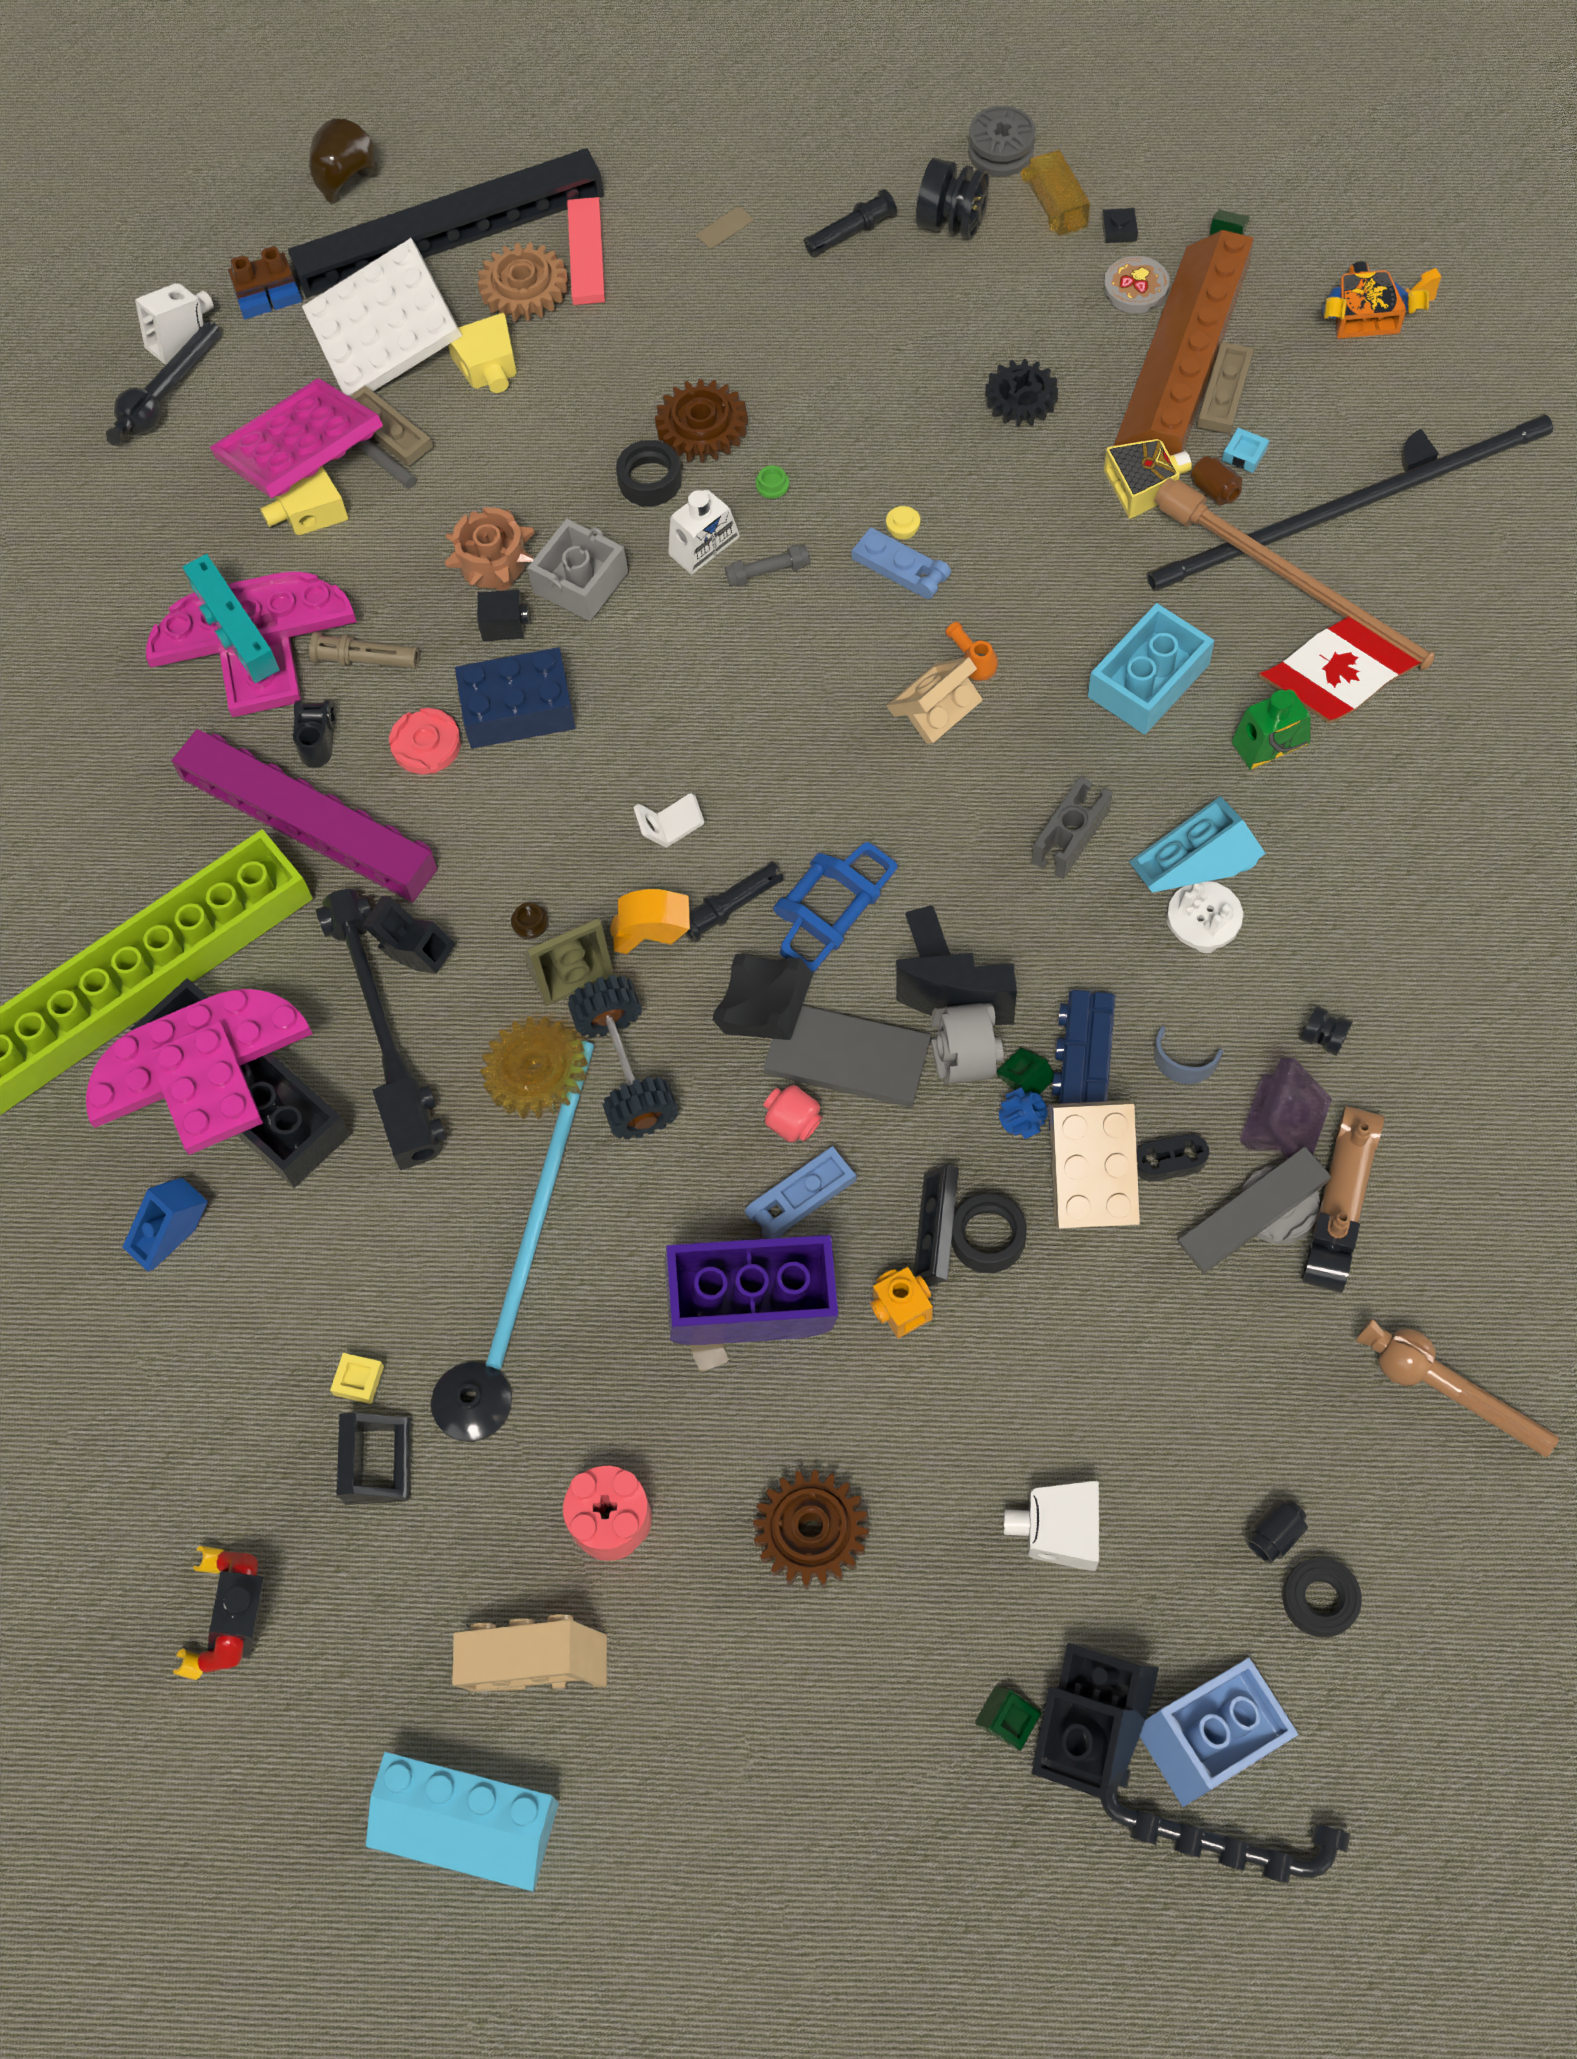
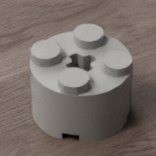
M971 1003L940 1007L933 1010L931 1027L938 1026L937 1037L931 1039L932 1051L937 1073L940 1078H945L943 1084L949 1085L986 1080L996 1076V1062L1003 1061L1004 1054L1000 1038H994L992 1026L995 1025V1012L991 1003Z

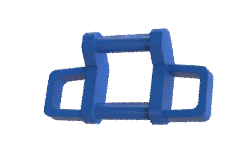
M869 842L863 843L844 861L817 853L810 861L811 867L786 898H780L773 906L774 912L779 917L793 923L779 949L782 957L785 959L801 958L814 974L832 950H837L844 942L843 936L869 904H874L881 896V889L894 875L898 865ZM864 855L872 858L886 870L876 885L850 867ZM822 876L836 879L857 895L832 927L800 904ZM800 927L826 945L813 962H808L790 947V943Z

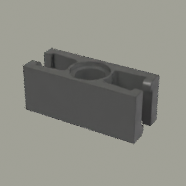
M1081 776L1033 847L1032 863L1041 868H1044L1048 863L1045 855L1054 845H1058L1065 850L1064 853L1057 851L1053 858L1057 860L1055 875L1062 879H1065L1109 813L1113 792L1105 788L1100 792V798L1091 810H1086L1083 806L1079 805L1080 803H1085L1088 791L1092 787V782ZM1072 825L1078 827L1079 829L1071 830L1066 828V826Z

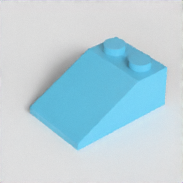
M1220 796L1134 857L1129 863L1153 893L1235 876L1239 872L1251 869L1256 865L1258 859L1266 853L1243 819Z

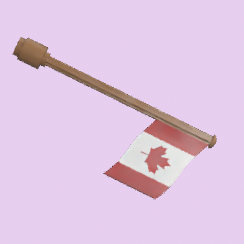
M1168 478L1160 487L1154 499V502L1160 505L1159 510L1186 527H1189L1192 523L1196 525L1201 524L1345 617L1342 621L1316 634L1282 663L1258 674L1259 678L1277 690H1293L1306 709L1327 723L1338 721L1356 711L1388 683L1419 666H1421L1420 670H1425L1432 665L1435 658L1433 651L1429 653L1208 510L1209 507L1205 505L1207 497L1181 480L1174 481L1171 478Z

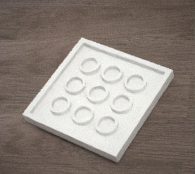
M411 238L302 306L342 392L349 397L364 385L372 391L378 389L462 337L424 259Z

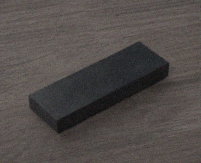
M949 1164L924 1174L913 1276L917 1277L920 1275L928 1287L946 1281L948 1278L959 1171L958 1167Z

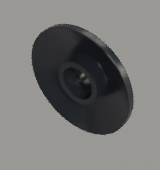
M480 1362L463 1363L448 1370L436 1383L431 1396V1412L437 1426L449 1437L463 1442L480 1441L496 1433L506 1422L512 1406V1394L505 1377L494 1367L486 1366L485 1363ZM470 1391L476 1393V1397L471 1403L462 1402V1397L465 1393Z

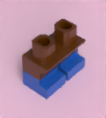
M276 246L263 249L261 252L262 259L250 262L248 257L243 255L231 260L232 268H229L228 271L244 320L272 311L264 286L268 289L275 310L303 302L284 252L280 253Z

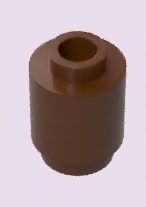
M1203 457L1196 463L1191 472V478L1194 480L1195 486L1218 505L1232 503L1241 494L1242 478L1218 458Z

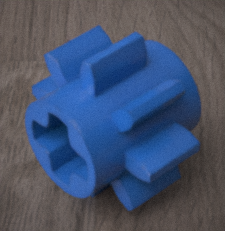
M1022 1088L1006 1094L1007 1100L1001 1102L1002 1107L999 1109V1119L1003 1128L1015 1136L1022 1134L1024 1139L1040 1133V1126L1045 1124L1044 1120L1048 1115L1047 1107L1042 1097L1031 1091L1024 1093Z

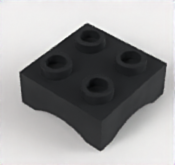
M735 954L726 995L715 1009L712 1020L724 1034L791 1040L813 973L801 958L766 960L747 954Z

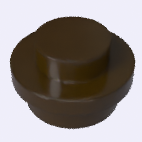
M534 903L521 904L516 908L511 917L513 931L524 939L537 938L548 927L549 921L546 911Z

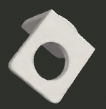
M691 793L658 814L640 804L633 807L643 836L665 848L704 824L696 796ZM646 818L651 822L654 831L649 827Z

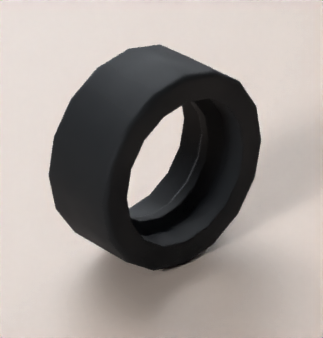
M642 440L632 443L622 451L617 459L616 474L618 485L622 495L631 503L647 507L661 505L672 499L681 487L682 474L679 458L676 451L666 443L657 440ZM647 463H657L669 470L664 478L654 483H639L629 477L635 468Z
M982 1193L969 1197L958 1207L954 1214L951 1245L956 1257L966 1267L979 1273L994 1274L1011 1267L1019 1260L1025 1248L1027 1223L1022 1210L1012 1200L1000 1194ZM982 1213L997 1214L1005 1218L1012 1229V1239L1008 1247L994 1254L981 1253L974 1250L968 1244L965 1237V1228L969 1220Z

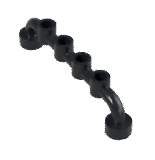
M1126 1769L1118 1787L1127 1789L1131 1770ZM1118 1787L1111 1800L1100 1798L1104 1811L1113 1821L1132 1828L1130 1835L1132 1839L1156 1845L1158 1836L1176 1841L1174 1851L1200 1858L1202 1849L1218 1853V1864L1242 1871L1245 1870L1246 1862L1264 1867L1262 1877L1289 1884L1290 1875L1311 1879L1323 1875L1332 1867L1338 1851L1347 1853L1351 1835L1344 1831L1315 1824L1311 1843L1320 1847L1314 1858L1306 1860L1238 1839L1208 1832L1197 1827L1170 1821L1149 1813L1129 1809L1119 1802L1117 1797Z

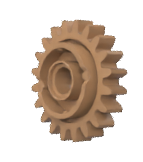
M529 242L526 249H521V245L516 243L513 251L503 246V255L495 252L491 253L493 262L483 261L484 270L478 271L480 281L477 282L484 305H489L491 313L499 310V314L504 313L505 317L511 313L513 321H517L519 316L523 314L525 319L530 321L531 313H536L537 316L542 318L543 308L554 311L553 301L562 303V293L567 292L566 282H568L563 260L557 259L555 251L546 254L545 245L534 250L532 242Z

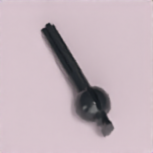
M206 321L144 389L132 387L118 395L114 404L116 422L114 427L106 431L107 442L111 445H116L122 441L123 435H128L129 432L138 435L146 434L157 426L161 417V407L159 405L161 400L221 336L215 323L211 325Z

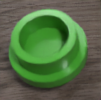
M766 466L756 477V490L765 498H779L789 489V477L778 466Z

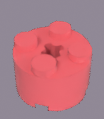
M599 1466L576 1475L571 1481V1485L564 1498L563 1516L570 1534L583 1551L596 1559L613 1561L625 1558L633 1553L634 1549L649 1534L652 1514L644 1489L634 1474L622 1468ZM613 1507L614 1511L610 1512L609 1519H602L601 1514L605 1512V1508Z

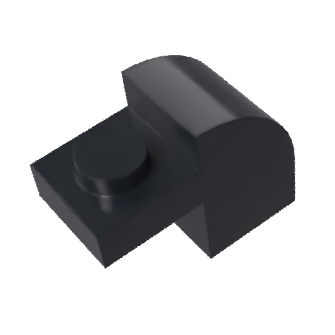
M381 896L362 925L380 942L378 948L393 960L420 972L437 974L455 946V943L433 921L413 919L389 896Z

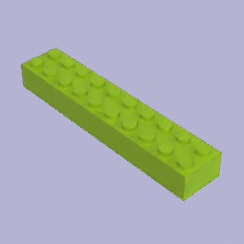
M263 829L0 1006V1115L141 1019L186 978L192 982L196 981L313 900L303 877Z

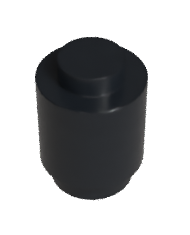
M1276 1499L1249 1529L1250 1535L1245 1540L1246 1544L1259 1558L1272 1564L1276 1558L1282 1559L1308 1530V1525L1305 1522L1307 1515L1295 1502L1291 1500L1283 1502Z

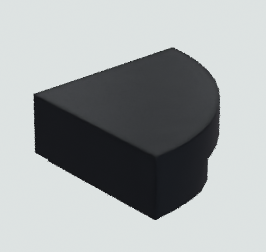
M1422 429L1414 432L1406 441L1402 458V465L1405 471L1436 460L1439 453Z

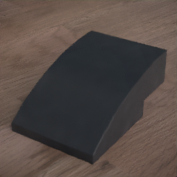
M973 953L896 960V1000L930 1016L935 1008L981 1002L983 1004L991 1003L995 1012V1025H1014L1017 987L1013 963L975 967Z
M1067 1643L1059 1686H1049L1031 1774L1103 1800H1111L1128 1767L1142 1732L1153 1696L1159 1667L1090 1645Z

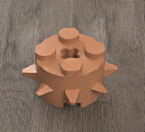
M486 507L482 508L483 513L478 514L473 511L470 513V518L467 517V514L463 516L455 525L453 533L446 534V538L453 542L455 551L445 561V565L447 568H460L464 579L468 581L469 585L495 588L496 590L503 591L513 585V581L525 569L526 562L534 560V557L525 552L524 544L535 532L532 527H519L511 511Z

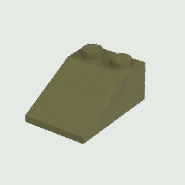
M599 918L529 948L523 954L528 971L546 1007L569 997L571 994H575L574 990L578 987L584 989V984L589 981L593 984L597 982L596 978L603 977L604 980H607L609 975H614Z

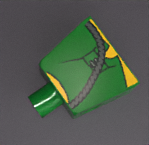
M1293 690L1276 691L1270 698L1246 709L1232 739V744L1248 769L1252 770L1310 744L1311 717Z

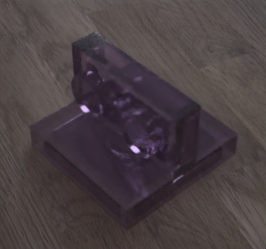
M1280 1058L1276 1073L1263 1074L1240 1142L1247 1149L1281 1150L1288 1158L1304 1147L1313 1155L1332 1098L1295 1058Z

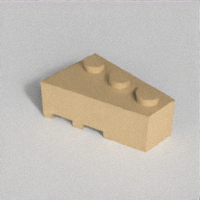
M550 1615L547 1617V1622L536 1624L531 1619H513L509 1621L508 1627L496 1628V1625L491 1623H476L470 1625V1631L454 1633L453 1686L472 1692L526 1690V1686L552 1683L553 1689L566 1688V1682L582 1680L593 1684V1687H607V1635L574 1622L571 1615Z

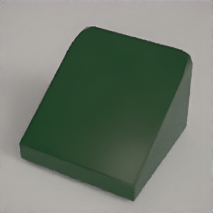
M1218 209L1212 219L1210 235L1221 230L1244 235L1250 216Z
M1020 1047L997 1070L996 1075L1014 1091L1022 1088L1024 1093L1031 1091L1040 1095L1053 1082L1054 1073L1047 1059Z
M995 1687L977 1717L975 1724L1014 1749L1021 1751L1041 1712L1013 1691Z

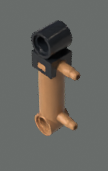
M1346 1105L1344 1107L1329 1169L1331 1181L1325 1186L1303 1271L1302 1283L1343 1293L1360 1228L1359 1220L1374 1155L1383 1129L1384 1115Z

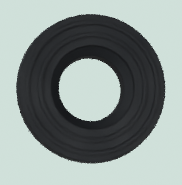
M1313 1558L1298 1564L1290 1572L1283 1586V1605L1289 1619L1298 1629L1311 1636L1333 1637L1345 1632L1355 1622L1361 1610L1362 1595L1357 1579L1347 1567L1332 1559ZM1322 1581L1334 1587L1339 1601L1337 1608L1333 1612L1321 1614L1309 1607L1305 1593L1310 1584Z

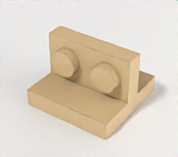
M970 657L937 662L886 706L894 717L907 715L926 744H932L983 700L968 678L977 668Z

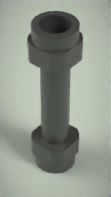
M805 544L787 547V553L745 565H743L741 560L733 562L731 565L725 566V573L730 587L735 585L741 586L747 584V578L789 566L792 567L793 571L804 568L803 566L810 564V559Z

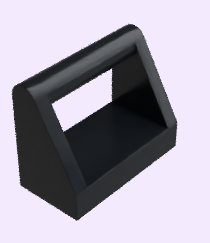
M364 1413L339 1414L336 1495L345 1505L405 1502L409 1500L410 1418ZM394 1430L393 1489L362 1486L364 1432Z

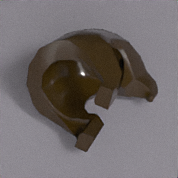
M333 118L325 122L312 139L309 158L310 174L316 187L324 194L326 201L331 204L337 202L341 188L354 173L375 176L377 171V163L374 162L373 143L370 136L358 124L347 119Z

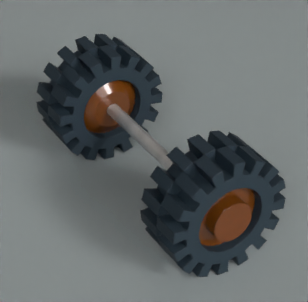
M609 975L607 980H604L603 977L596 978V983L592 984L589 981L584 984V989L578 987L574 990L575 994L569 996L567 1004L578 1033L580 1032L581 1036L585 1037L588 1034L589 1038H595L599 1034L600 1037L607 1036V1032H610L628 1085L626 1083L621 1085V1090L614 1089L610 1092L611 1096L605 1097V1103H603L611 1132L619 1139L622 1137L624 1139H631L633 1135L637 1139L641 1138L644 1133L654 1134L655 1129L662 1130L666 1128L665 1123L671 1124L675 1120L674 1117L678 1116L679 1110L666 1079L662 1080V1078L657 1077L653 1080L652 1077H646L643 1082H640L639 1079L635 1080L618 1034V1028L623 1027L626 1029L630 1026L629 1022H636L638 1015L642 1013V1007L631 979H626L625 976L621 975L617 979L615 975Z

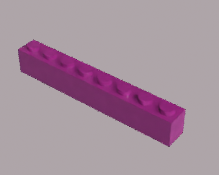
M196 729L171 760L181 780L412 903L438 870L432 850L419 840L412 842L404 838L391 825L386 824L383 827L374 822L364 811L360 809L353 811L345 807L332 794L327 793L324 796L315 791L305 780L301 778L294 780L286 776L284 771L275 764L268 763L266 765L258 761L248 750L244 748L237 750L229 746L221 736L215 733L209 735Z

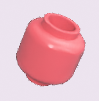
M790 1085L783 1091L776 1088L763 1104L768 1109L765 1115V1124L789 1143L796 1142L799 1139L805 1142L816 1130L823 1118L819 1115L820 1104L818 1101L796 1085Z

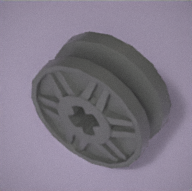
M1002 105L989 107L978 113L970 123L968 156L972 164L977 169L988 170L989 175L998 177L1015 175L1027 168L1033 159L1035 125L1032 118L1023 110Z

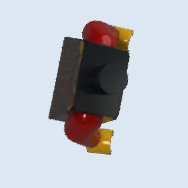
M206 1546L197 1547L196 1551L203 1553V1559L201 1564L193 1566V1569L199 1572L220 1573L209 1630L208 1649L201 1654L186 1649L179 1650L176 1657L182 1658L183 1662L179 1669L173 1670L174 1674L197 1680L203 1672L209 1673L233 1668L240 1663L242 1658L250 1659L264 1577L257 1576L258 1560L251 1554L224 1551L220 1548Z

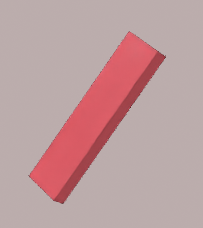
M599 197L567 200L573 305L605 302Z

